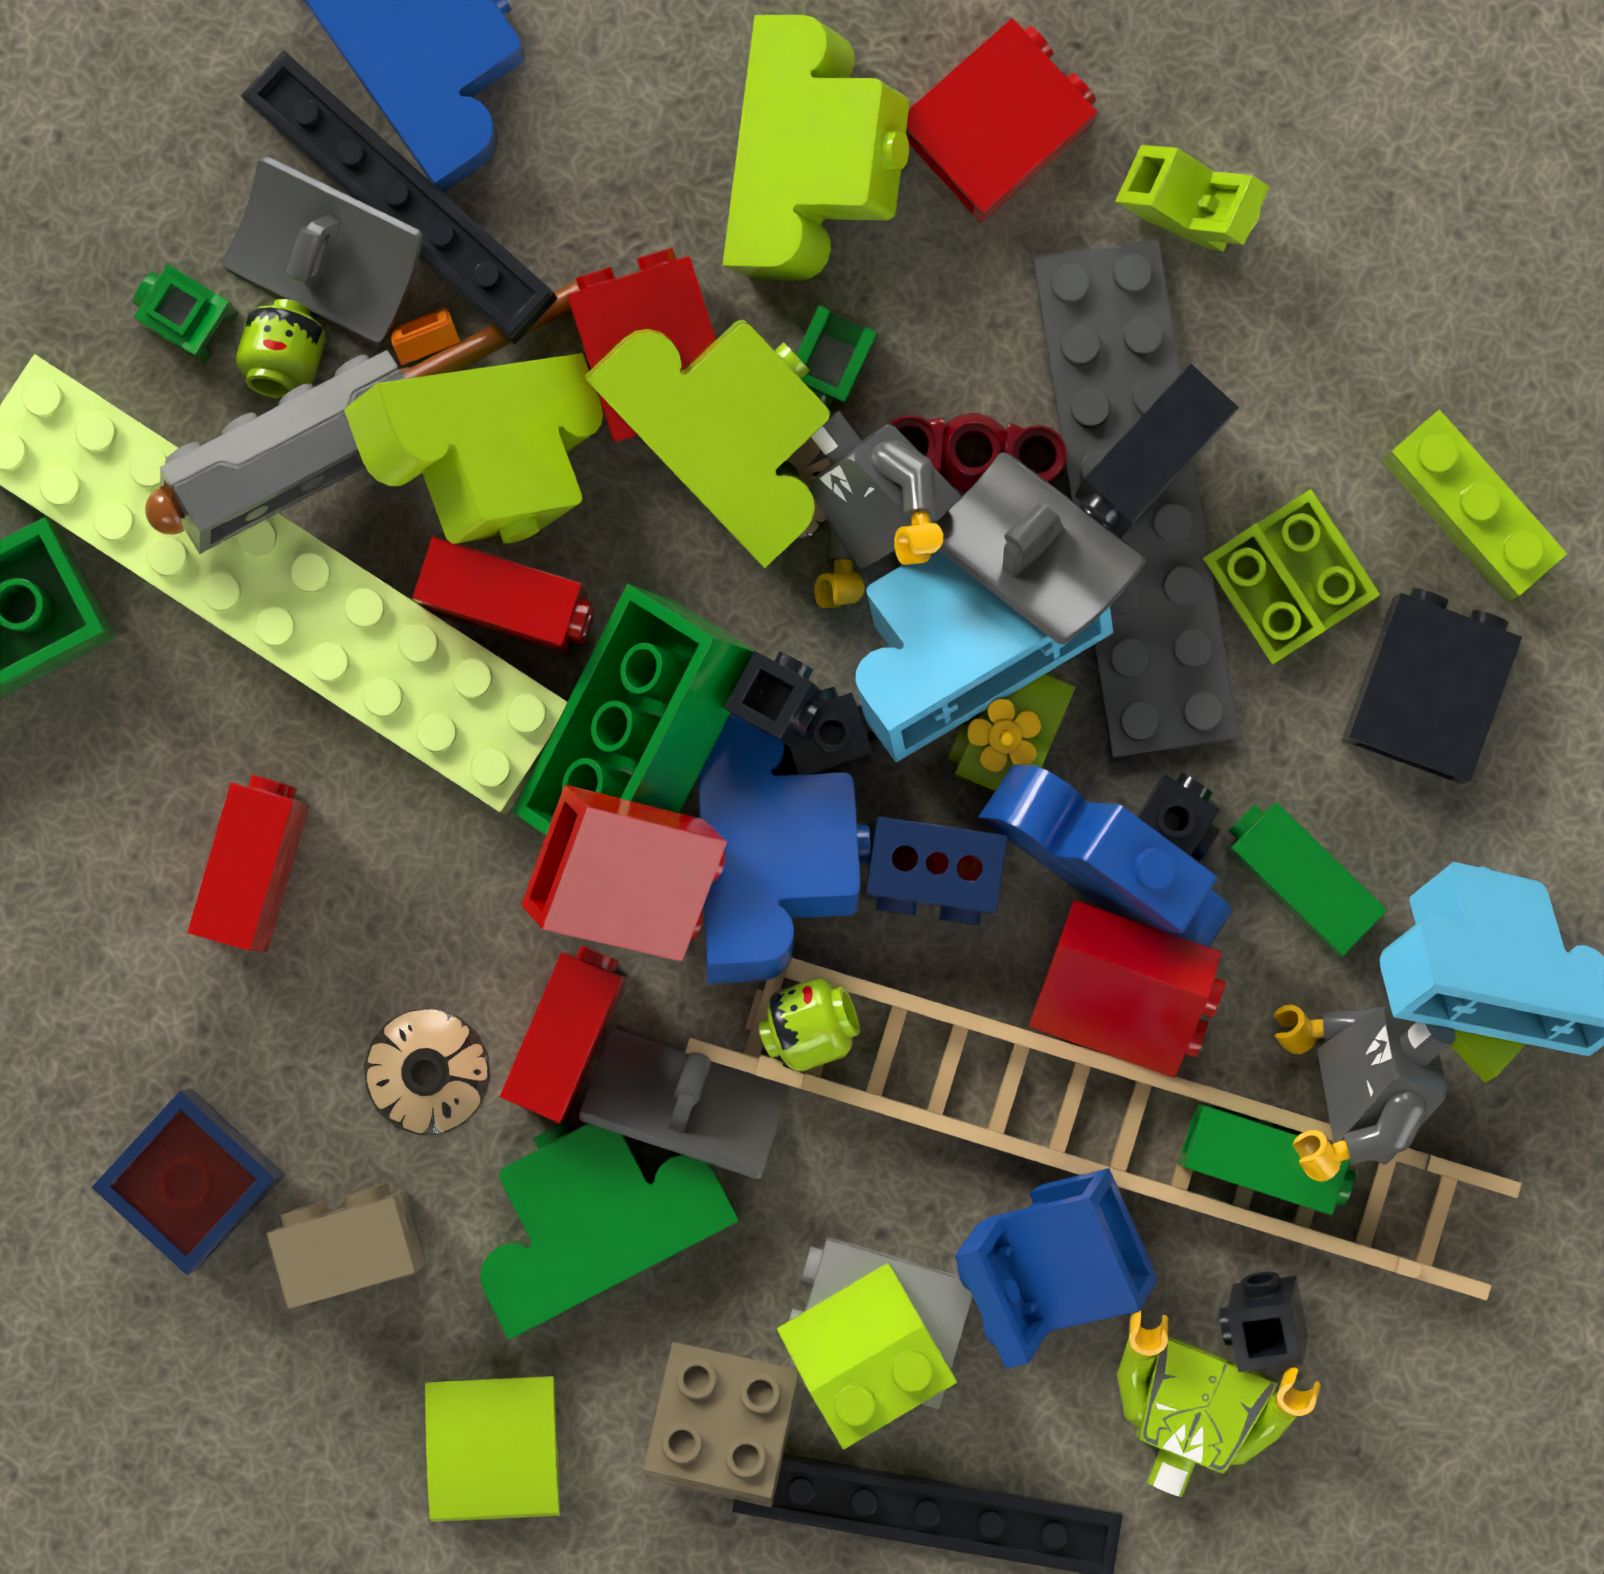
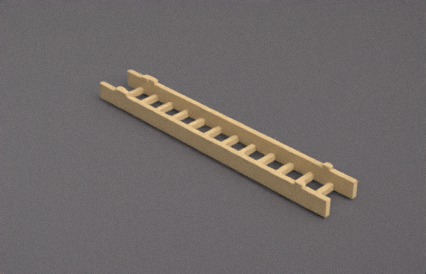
M791 958V962L783 973L774 979L766 980L764 990L757 989L745 1029L751 1030L744 1053L690 1037L685 1052L686 1054L701 1053L715 1063L1078 1175L1110 1168L1117 1187L1486 1301L1492 1285L1432 1266L1455 1187L1459 1180L1518 1198L1522 1183L1407 1148L1397 1153L1386 1165L1377 1163L1353 1242L1311 1229L1310 1225L1315 1210L1298 1205L1293 1223L1250 1210L1249 1206L1254 1190L1237 1185L1232 1204L1188 1191L1193 1170L1178 1164L1176 1165L1171 1185L1133 1174L1126 1170L1152 1086L1196 1099V1103L1211 1108L1213 1105L1255 1117L1257 1118V1123L1272 1128L1274 1124H1278L1300 1132L1318 1130L1326 1136L1330 1144H1333L1331 1125L1177 1076L1173 1078L1122 1059ZM784 976L801 983L820 977L829 981L835 988L843 986L847 992L892 1005L866 1091L821 1077L824 1064L805 1072H799L784 1066L783 1061L760 1055L763 1042L759 1031V1022L768 1019L767 1002L772 994L781 989ZM907 1011L953 1024L927 1110L882 1096ZM969 1029L1013 1043L988 1128L943 1115ZM1030 1048L1074 1062L1049 1147L1004 1134ZM1091 1067L1135 1080L1110 1166L1065 1153ZM1396 1161L1440 1175L1415 1260L1371 1247Z

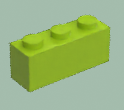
M1440 409L1381 460L1506 603L1519 597L1567 555L1566 551Z

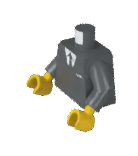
M839 411L829 417L828 421L811 436L831 462L830 465L809 482L810 492L828 519L830 526L828 561L834 563V573L821 574L815 583L814 595L818 606L821 608L842 607V605L855 604L861 599L865 586L861 576L857 572H853V565L855 564L862 570L894 550L899 562L903 565L927 562L930 559L931 553H935L943 543V532L935 522L962 499L957 491L933 467L930 459L921 454L895 426L886 424L861 440Z
M1285 1005L1274 1012L1273 1017L1281 1027L1296 1026L1292 1031L1276 1033L1274 1035L1282 1047L1290 1053L1303 1054L1313 1047L1318 1038H1325V1043L1317 1049L1334 1143L1330 1144L1326 1136L1318 1130L1303 1132L1293 1142V1147L1301 1158L1299 1164L1311 1179L1319 1182L1328 1181L1339 1171L1341 1162L1345 1160H1350L1351 1165L1370 1160L1386 1165L1397 1153L1406 1150L1412 1144L1419 1128L1445 1100L1447 1086L1440 1054L1454 1042V1029L1393 1017L1391 1006L1323 1012V1019L1309 1020L1304 1012L1295 1005Z

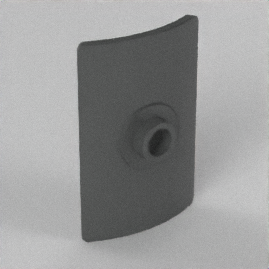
M264 156L257 162L255 178L245 213L222 264L226 270L281 299L299 302L308 307L312 314L374 345L380 346L387 339L409 291L420 256L423 234L420 230L268 156Z
M1000 453L962 499L935 522L943 532V543L938 549L939 552L1058 644H1066L1103 614L1133 581L1146 563V558L1142 553L1008 453Z
M611 1029L608 1032L578 1119L755 1179H762L789 1089L785 1084L712 1062L706 1055L701 1053L686 1054L685 1051L619 1029Z

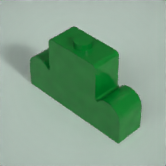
M566 1120L533 1137L532 1139L537 1150L508 1164L499 1172L500 1182L531 1244L521 1240H511L500 1244L487 1255L483 1262L480 1281L483 1291L507 1339L510 1340L739 1221L740 1216L712 1164L678 1153L672 1155L661 1164L654 1177L655 1181H651L648 1179L627 1136L589 1123L572 1131Z

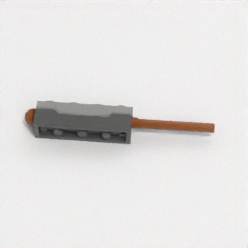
M576 281L554 292L558 299L525 335L572 311L567 293L579 290ZM491 325L412 368L398 370V366L388 350L370 359L367 355L352 358L338 368L335 372V377L316 387H313L312 384L298 386L284 395L279 401V406L258 417L255 413L244 414L230 422L223 429V435L202 446L198 442H192L171 453L167 457L165 465L160 467V487L156 488L147 498L145 504L146 518L156 531L165 535H176L185 530L198 553L201 554L365 468L344 408L376 383L457 372L512 342Z

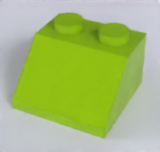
M889 1262L777 1327V1331L806 1387L843 1450L957 1383L952 1369Z

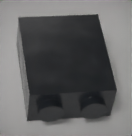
M1190 364L1083 479L1075 493V496L1083 503L1080 507L1122 538L1226 426L1239 407L1197 368Z
M1413 588L1410 596L1400 593L1392 598L1341 741L1458 784H1464L1472 779L1522 636L1506 631L1509 622L1501 617L1479 610H1472L1471 616L1467 617L1446 609L1449 602L1448 599L1430 591Z

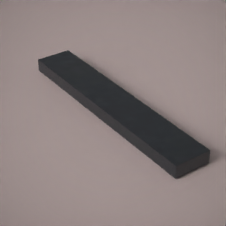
M284 50L241 94V97L249 106L346 194L420 230L423 234V242L419 259L514 345L558 299L556 294Z
M783 1454L772 1507L734 1499L732 1508L733 1513L1083 1574H1113L1123 1518L1122 1512L789 1454Z

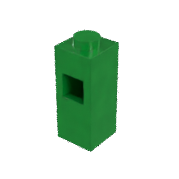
M1277 802L1270 804L1264 811L1256 804H1253L1229 828L1228 831L1236 839L1229 845L1226 851L1335 957L1344 956L1388 911Z
M1196 1103L1177 1162L1182 1167L1329 1215H1333L1336 1203L1342 1205L1347 1203L1356 1177V1168L1348 1166L1350 1160H1345L1341 1162L1339 1171L1328 1181L1319 1182L1307 1176L1299 1164L1301 1158L1293 1147V1142L1297 1135Z

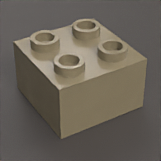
M387 1182L344 1196L345 1208L329 1212L327 1201L324 1200L281 1214L283 1226L268 1232L267 1236L287 1309L414 1274L424 1267L427 1262L407 1190L391 1194Z
M672 1342L643 1467L646 1480L772 1507L799 1386L798 1369Z

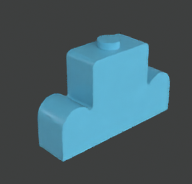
M938 550L935 553H931L930 559L925 563L901 564L899 568L867 587V597L874 626L890 648H880L870 652L861 660L856 669L855 682L863 714L870 728L897 763L984 711L992 701L1009 696L1113 633L1110 607L1066 644H1058Z
M1452 862L1410 896L1409 901L1415 925L1386 947L1380 956L1381 972L1393 1017L1584 1056H1590L1604 1046V956L1596 949L1586 945H1577L1569 952H1566L1549 894L1544 884L1536 880L1492 871L1486 867H1475Z

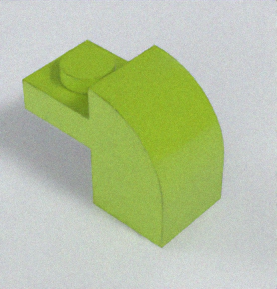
M1141 145L1115 202L1149 223L1204 248L1223 252L1227 243L1244 245L1249 232L1253 230L1259 220L1260 208L1270 186L1253 175L1214 172L1179 148Z

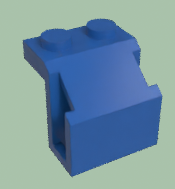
M1110 1168L1038 1186L1029 1192L1034 1204L1028 1208L991 1216L975 1226L956 1253L955 1258L957 1260L960 1281L967 1290L971 1291L982 1315L985 1336L991 1345L996 1346L1005 1368L1028 1364L1049 1331L1139 1312L1158 1282L1157 1275Z

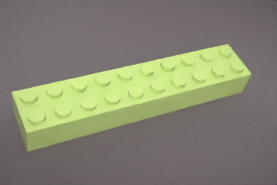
M33 355L0 405V485L486 804L504 815L508 813L524 789L567 701L279 513L201 554L198 553L185 530L176 535H165L156 531L146 518L145 504L149 495L156 488L160 487V467L165 465L167 457L177 450L178 447L39 356Z

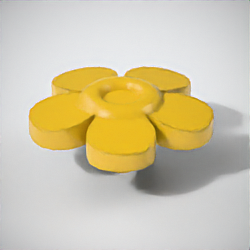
M999 698L992 701L988 705L987 714L993 723L991 724L983 718H975L970 721L967 728V738L971 744L976 746L986 745L979 755L980 764L991 772L1001 771L1006 765L1008 753L1014 765H1030L1035 760L1037 751L1030 741L1022 738H1032L1040 732L1041 722L1038 716L1031 710H1023L1014 717L1015 708L1009 699Z

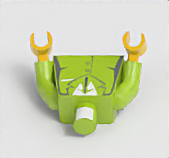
M1141 1310L1130 1314L1129 1339L1117 1371V1380L1124 1417L1132 1425L1136 1426L1135 1435L1139 1440L1160 1448L1148 1477V1484L1167 1493L1183 1497L1196 1463L1224 1474L1230 1464H1245L1278 1440L1297 1416L1309 1414L1314 1409L1321 1384L1316 1381L1313 1388L1308 1391L1296 1390L1292 1385L1296 1380L1297 1368L1289 1367L1285 1370L1279 1390L1274 1393L1277 1383L1271 1377L1254 1370L1238 1372L1236 1363L1169 1337L1168 1317L1166 1315H1162L1160 1326L1150 1330L1140 1326Z

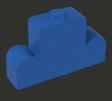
M304 0L428 179L443 193L485 165L493 156L497 147L496 128L488 109L479 100L472 97L524 61L525 54L521 41L504 17V15L512 10L507 0Z
M736 717L727 718L698 775L700 819H704L727 841L724 849L725 863L722 873L715 882H712L704 902L707 984L765 981L774 979L783 973L791 962L793 952L794 927L791 918L850 916L856 913L860 893L859 863H870L868 824L857 825L855 791L852 776L848 773L782 776L784 744Z
M1012 765L978 817L999 834L1007 835V839L1104 911L1207 947L1211 946L1233 911L1232 907L1223 898L1211 890L1218 878L1203 865L1119 804L1090 803L1083 799V796L1067 782L1038 766Z

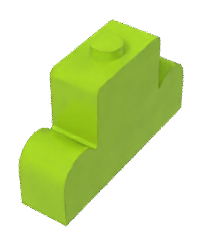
M754 15L722 266L748 278L784 281L811 279L822 271L831 253V240L826 228L822 227L823 220L887 221L892 219L896 213L901 170L906 166L909 157V142L906 136L909 99L879 79L850 78L855 65L854 50L850 42L841 34L813 17L806 15Z
M738 320L732 324L685 370H680L682 367L680 354L670 338L660 331L651 329L634 331L626 336L585 375L586 380L748 552L766 568L806 530L813 519L815 510L813 495L804 481L791 471L776 470L829 419L830 412L828 408L801 380L810 370L784 342L774 351L752 326L744 320Z
M583 353L376 383L344 408L361 459L368 472L377 481L388 486H402L423 473L445 537L453 544L501 536L504 544L518 542L535 535L541 528L548 526L580 504L582 493L567 452L596 433L602 424L603 418L602 406L597 391L585 377L589 369Z

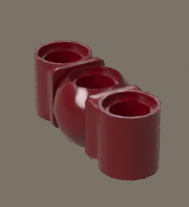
M977 412L960 414L945 424L944 418L926 420L916 415L900 416L889 424L895 426L901 434L911 432L922 437L928 451L925 456L930 459L933 467L954 489L968 492L1000 453L1011 454L1019 460L1020 449L1028 443L1037 442L1044 444L1050 449L1053 455V466L1044 473H1036L1049 484H1052L1060 475L1067 457L1066 444L1060 434L1052 428L1043 425L1022 428L1016 424L1008 423L1005 429L1003 425L991 416ZM974 437L981 439L987 444L991 456L987 464L979 468H970L959 462L955 453V447L965 438Z

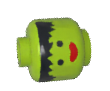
M278 299L274 301L273 305L260 306L248 314L236 354L235 364L241 374L246 377L245 382L247 386L253 391L271 398L281 399L298 386L314 383L326 342V334L321 324L310 316L311 312L308 307L293 300Z
M820 977L772 994L767 1002L768 1019L759 1022L761 1039L771 1058L781 1056L791 1069L799 1072L845 1057L852 1047V1037L860 1033L856 1010L846 989L843 986L835 988L829 981Z

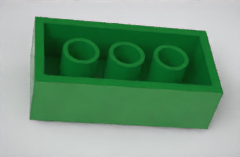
M46 517L0 540L1 699L118 638L59 525Z
M627 583L512 812L544 835H547L564 785H569L679 813L730 714L724 709V706L755 650L679 602Z

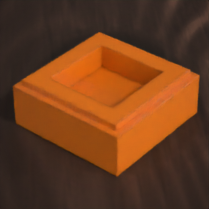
M444 307L396 325L390 331L392 345L401 366L460 343V338L449 309Z

